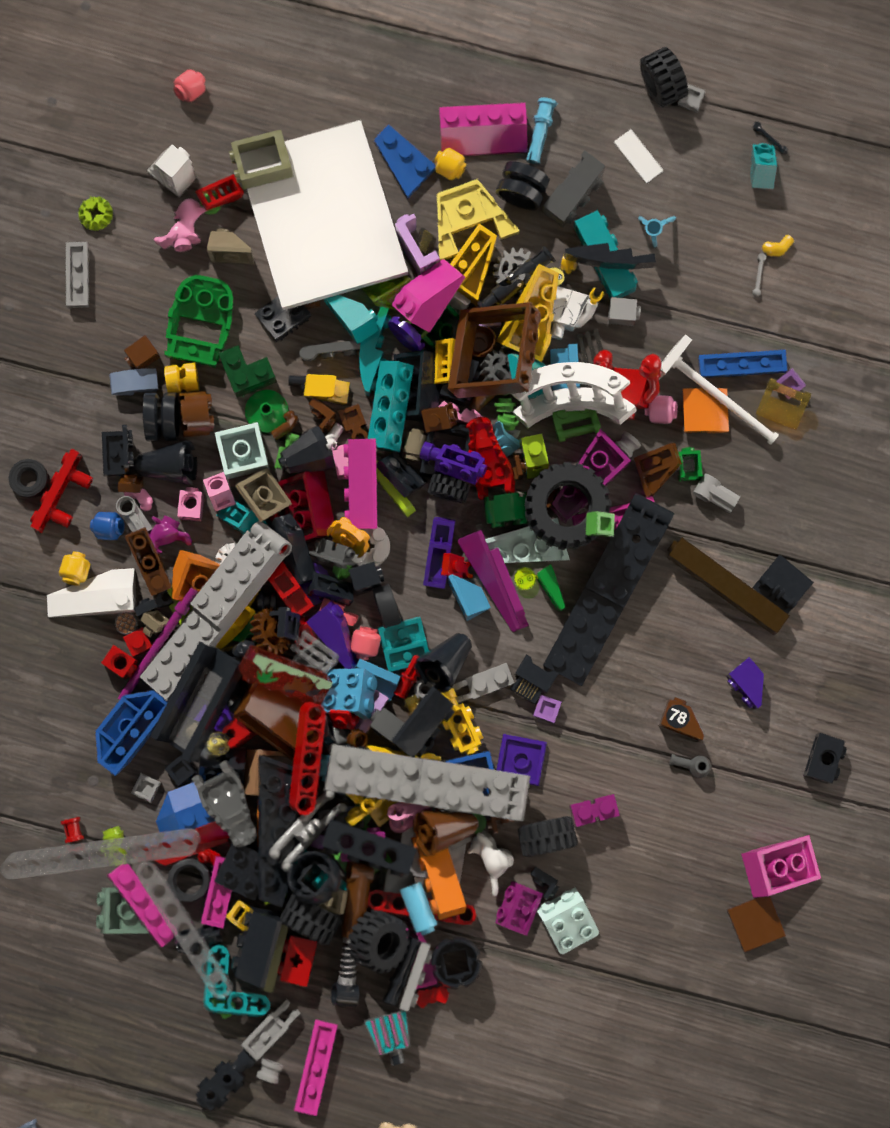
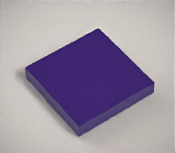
M503 734L496 771L530 776L529 785L539 786L547 742Z

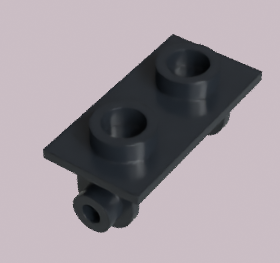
M203 925L195 930H182L175 937V946H177L178 953H183V955L199 951L198 943L200 942L202 943L203 950L223 943L220 928L210 925Z

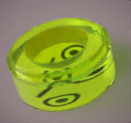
M527 567L518 569L514 575V583L521 590L532 588L536 582L534 571Z

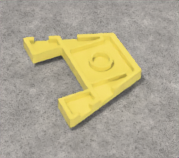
M478 179L437 193L440 261L455 257L458 254L452 234L478 224L493 220L501 240L519 234L518 227L512 223L508 215L497 205L494 198Z

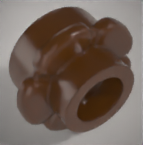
M356 728L348 735L347 743L352 748L366 747L368 736L363 730Z

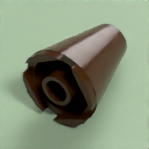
M421 811L416 813L413 819V832L417 831L419 837L415 841L424 856H434L473 835L478 828L477 817L472 813L462 811Z

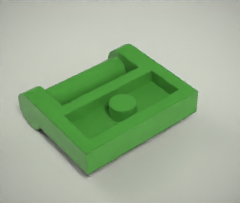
M563 409L552 412V419L559 443L566 441L567 438L592 432L597 434L601 429L596 410L566 411ZM591 419L592 424L563 431L562 425Z

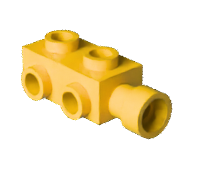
M454 688L442 693L454 704L452 708L455 711L448 722L445 720L442 722L446 731L451 730L453 738L450 741L454 750H460L461 754L466 753L467 756L479 751L478 747L481 746L480 740L483 739V735L479 727L474 728L471 722L474 716L470 707H465L463 703L458 704ZM461 716L462 721L455 723L454 717ZM470 736L471 742L465 744L463 737Z

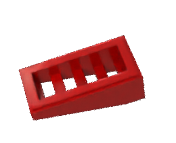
M232 174L196 190L195 193L207 211L241 199L244 191L240 184L237 183L235 175ZM229 186L232 193H229L226 187ZM219 189H222L226 196H222ZM212 191H215L219 199H215V197L212 194ZM207 193L212 202L208 203L203 194Z

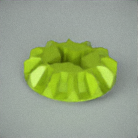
M90 196L78 208L80 222L90 230L104 229L110 224L113 217L110 203L100 196ZM98 206V211L102 214L96 215L93 220L92 214L88 211H94Z

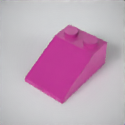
M442 259L403 286L402 290L396 295L392 306L411 323L430 332L460 287L465 276L446 260Z
M810 835L741 854L753 898L770 896L821 879Z

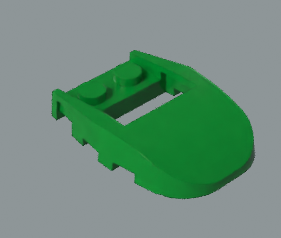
M202 275L190 276L178 286L173 305L169 308L168 328L166 329L168 343L167 351L164 352V355L169 359L195 362L216 368L220 359L218 353L224 350L229 337L232 322L233 294L230 287L220 279ZM184 317L222 325L218 344L176 336L180 318Z

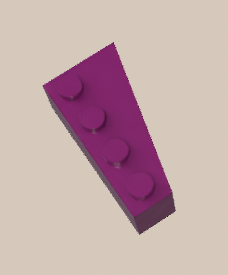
M600 429L579 461V464H582L588 470L589 468L594 470V474L597 477L600 476L604 480V486H607L629 465L631 460ZM563 486L553 501L551 510L566 524L588 501L579 489L572 486Z

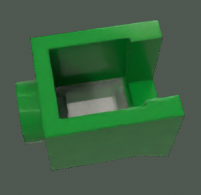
M693 447L682 448L678 452L682 462L678 468V481L700 480L703 476L701 451H695Z

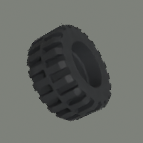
M564 462L562 465L554 464L549 469H544L531 483L525 499V517L528 520L530 530L535 532L539 540L546 542V545L558 547L560 550L567 548L573 550L588 545L598 537L586 535V518L576 526L564 527L556 524L547 512L549 495L559 487L572 486L579 489L586 496L588 513L596 511L610 513L611 500H609L610 493L608 487L605 488L604 480L600 476L597 477L594 474V470L591 468L588 470L579 463L576 465H572L571 462Z

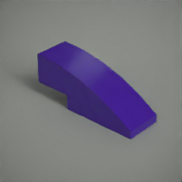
M441 517L433 518L423 582L424 586L445 589L447 577L441 575L443 554L451 553L456 520Z

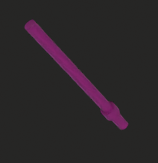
M191 587L183 600L177 603L174 608L175 612L118 696L119 700L123 695L132 693L140 681L142 673L156 657L182 616H186L190 610L189 605L197 595V590Z

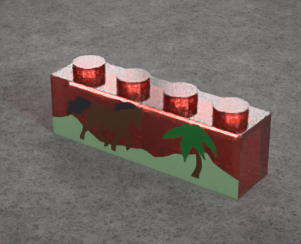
M253 645L249 646L239 665V670L245 681L252 684L255 682L260 683L271 691H274V689L279 690L290 698H293V696L298 697L304 703L313 702L321 705L333 684L325 672Z

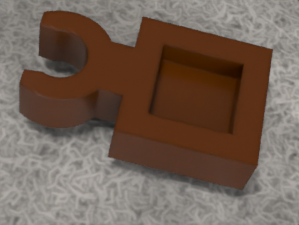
M359 404L338 411L346 433L353 432L352 439H356L358 435L368 439L367 432L361 429V427L366 426V422Z

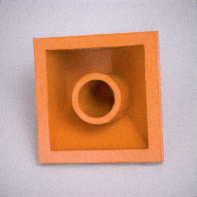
M180 550L173 568L172 598L182 601L191 587L199 593L221 564L199 554Z

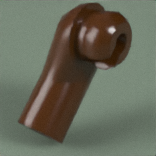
M290 410L285 413L283 418L286 422L271 431L272 436L276 440L290 433L297 424L298 415L296 416L294 411Z

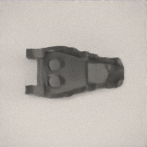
M225 760L220 763L223 773L206 782H204L200 775L193 777L192 780L197 788L204 809L228 833L233 845L242 847L253 842L257 837V832L250 818L245 791L240 778Z

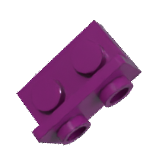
M511 881L510 886L505 891L502 906L497 911L495 923L527 936L543 893Z

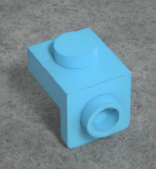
M498 421L492 425L495 437L506 457L521 447L519 440L505 431L502 422Z

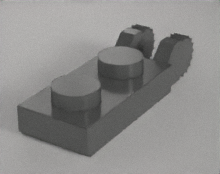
M345 341L302 347L299 354L302 360L307 362L314 361L317 356H322V359L335 358V354L342 353L344 357L357 355L356 352L360 351V343Z

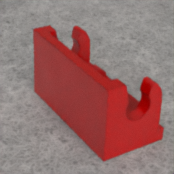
M233 717L234 720L224 727L222 733H228L231 729L230 734H233L234 737L227 744L230 748H240L253 738L256 733Z

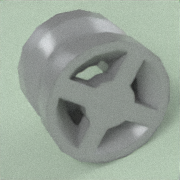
M624 432L622 439L615 442L629 459L633 456L632 452L641 447L640 442L628 432Z
M263 1058L261 1061L262 1068L258 1071L257 1077L277 1084L279 1081L278 1074L282 1071L283 1065Z

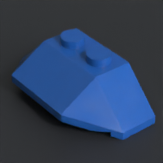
M155 691L123 695L95 731L98 763L117 776L134 759L151 737L168 701Z
M193 782L167 793L156 824L164 842L214 822L215 819L204 809Z

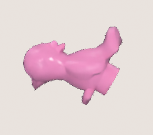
M194 199L184 200L175 212L176 216L174 219L180 220L167 235L155 237L153 239L154 242L163 249L172 245L175 251L178 252L191 250V244L196 245L201 241L198 235L194 233V223L200 215L206 212L205 208Z

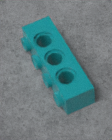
M380 361L368 439H376V450L400 452L413 365L400 361Z

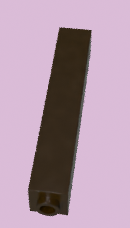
M683 537L679 542L674 540L667 549L670 552L667 557L669 560L772 635H776L790 617L789 614Z

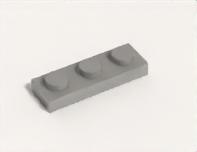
M66 242L67 308L89 307L88 242Z
M422 942L399 1009L409 1011L410 1006L415 1007L418 998L415 990L417 984L422 986L426 974L422 972L424 963L429 964L433 953L432 950H429L430 944Z

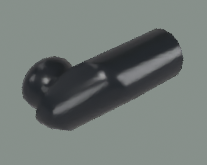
M289 375L288 386L300 387L304 392L306 376Z

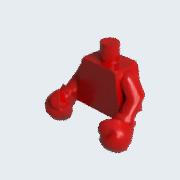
M608 350L599 351L593 359V364L613 370L628 379L630 384L621 391L622 398L628 400L636 408L648 409L649 404L660 393L661 358L656 354L647 355L642 360L639 370L614 368L612 365V353ZM635 413L628 420H634Z

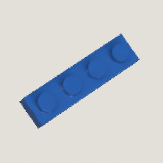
M786 350L698 356L699 374L703 378L775 374L788 371Z

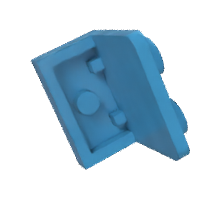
M365 668L330 669L325 673L324 680L330 681L333 684L330 689H322L320 705L325 709L326 713H329L331 709L346 710L362 719H370L374 710V693L377 688V677Z

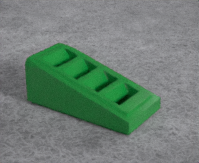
M550 564L536 574V579L557 611L562 612L565 609V604L554 569Z

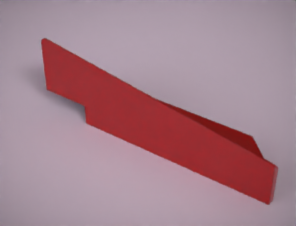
M214 821L141 850L139 854L167 866L205 851V849H211L229 842L228 838L230 837Z

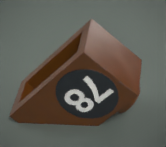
M674 697V700L669 699L659 726L702 741L704 734L692 708L687 706V702L676 697Z

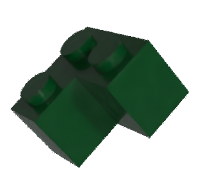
M239 345L218 353L236 398L277 383L267 357L246 365Z

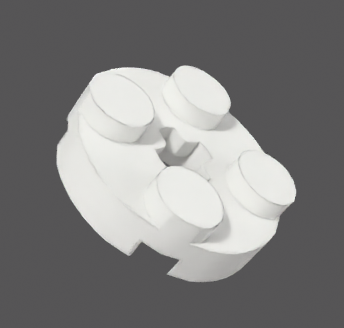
M378 526L377 529H359L369 534V541L375 547L371 548L370 552H366L361 558H357L358 555L355 554L351 560L357 563V566L375 562L376 567H378L387 559L390 553L389 538L385 531Z

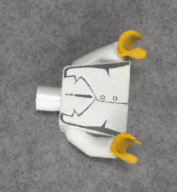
M557 286L556 299L553 306L554 318L551 323V337L561 340L565 330L574 331L575 327H582L593 317L598 306L597 302L602 299L604 292L602 291L600 297H595L593 294L595 288L591 290L589 295Z

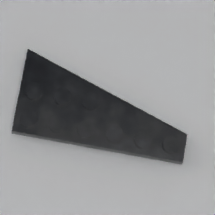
M258 755L259 900L282 907L289 886L288 872L282 869V863L300 841L294 836L279 852V857L276 859L271 858L269 852L272 846L296 822L301 814L291 809L289 805L293 766ZM308 776L302 778V786L308 783ZM319 776L318 778L317 793L322 780V776ZM305 798L299 801V809L305 806Z

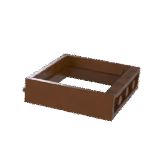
M531 302L460 310L448 390L457 398L529 392V385L532 382V365L535 362V345L538 341V324L541 321L540 311ZM524 320L515 379L468 383L477 325Z

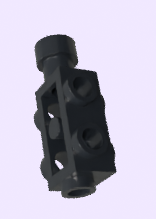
M245 1049L237 1055L238 1058L234 1062L231 1060L227 1063L221 1061L213 1069L216 1074L210 1080L205 1077L197 1085L199 1091L195 1094L198 1097L196 1100L205 1110L208 1108L210 1111L215 1107L220 1109L228 1101L226 1096L231 1091L236 1093L245 1084L242 1081L245 1077L243 1072L247 1068L250 1069L256 1063V1060ZM229 1074L232 1078L231 1082H225L224 1075ZM213 1091L215 1098L210 1099L207 1096V1092Z

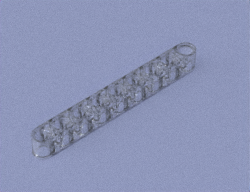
M182 829L14 852L1 865V873L7 879H20L189 856L198 847L200 835L194 829ZM184 839L191 840L193 845H187ZM162 842L169 843L171 848H165ZM140 845L147 846L149 851L142 850ZM118 848L125 849L127 854L120 853ZM96 851L103 852L105 857L98 856ZM74 854L81 855L83 860L77 859ZM53 857L59 858L61 863L55 862ZM31 860L37 861L39 866L34 865ZM9 863H14L18 869L12 868Z

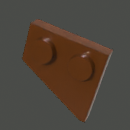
M670 443L634 458L646 498L654 496L682 464L675 443Z

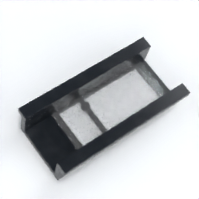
M199 641L151 737L156 741L167 742L183 753L181 758L186 762H199L200 759L198 758L240 677L243 672H246L248 667L218 647Z

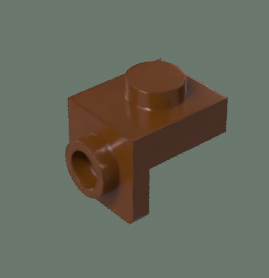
M452 403L421 411L426 432L452 428L458 421V413L453 408Z

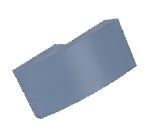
M135 369L109 374L111 395H133L135 392H156L158 390L156 369Z

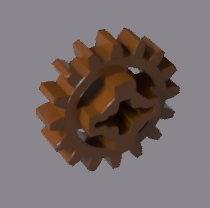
M266 608L253 615L255 620H252L250 623L254 628L250 629V632L254 633L252 641L257 642V649L262 648L261 652L263 655L267 654L268 657L274 655L276 657L287 651L286 645L291 644V642L277 637L278 618L269 616L270 611H274L273 608L268 610Z

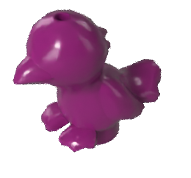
M164 515L162 520L154 516L152 517L156 524L150 533V537L158 554L162 553L158 549L159 546L167 545L174 541H182L188 546L192 545L190 535L177 530L180 522Z

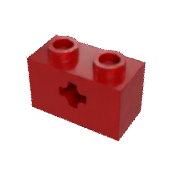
M291 935L290 940H285L283 952L286 953L285 962L280 961L277 973L281 975L280 981L305 987L308 986L317 942ZM300 954V959L303 960V963L294 966V961H291V957Z

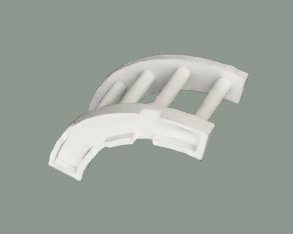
M557 363L534 369L531 372L532 382L529 385V392L512 394L521 402V406L515 409L513 414L527 428L553 415L552 412L563 409L566 411L596 410L597 413L615 420L620 425L636 412V406L622 398L621 391L630 384V381L613 370L589 363ZM567 383L568 388L555 391L551 389L553 385ZM576 383L589 385L592 388H577ZM540 389L543 390L544 394L529 400L528 396Z

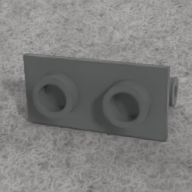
M325 538L316 540V551H309V554L317 556L318 561L327 563L332 561L334 566L346 569L347 565H357V563L351 562V559L355 556V551L352 547L337 543L334 551L336 542Z

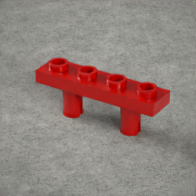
M71 448L70 452H66L63 456L60 471L55 472L51 479L52 486L49 492L45 491L40 501L42 503L40 509L35 511L30 519L32 523L30 527L42 533L50 520L66 528L71 524L73 516L56 508L63 492L70 481L86 489H89L93 482V477L77 470V466L82 458L78 451Z

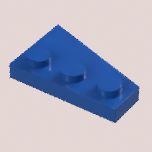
M389 124L374 139V143L408 199L434 172L436 165Z

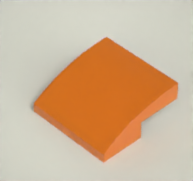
M703 388L683 389L685 433L707 432L708 434L729 432L728 408ZM717 388L728 397L727 389Z

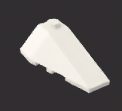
M135 568L110 570L87 579L84 583H80L79 586L72 585L47 595L48 618L136 613L134 610L136 607Z

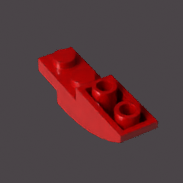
M282 561L268 578V581L286 606L291 608V612L300 614L301 617L311 610L314 605Z

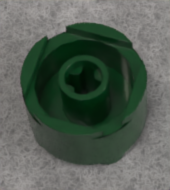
M523 492L522 497H519V493L495 495L492 501H489L488 497H484L487 524H491V528L504 527L505 522H513V526L526 524L527 519L525 517L524 505L527 492Z

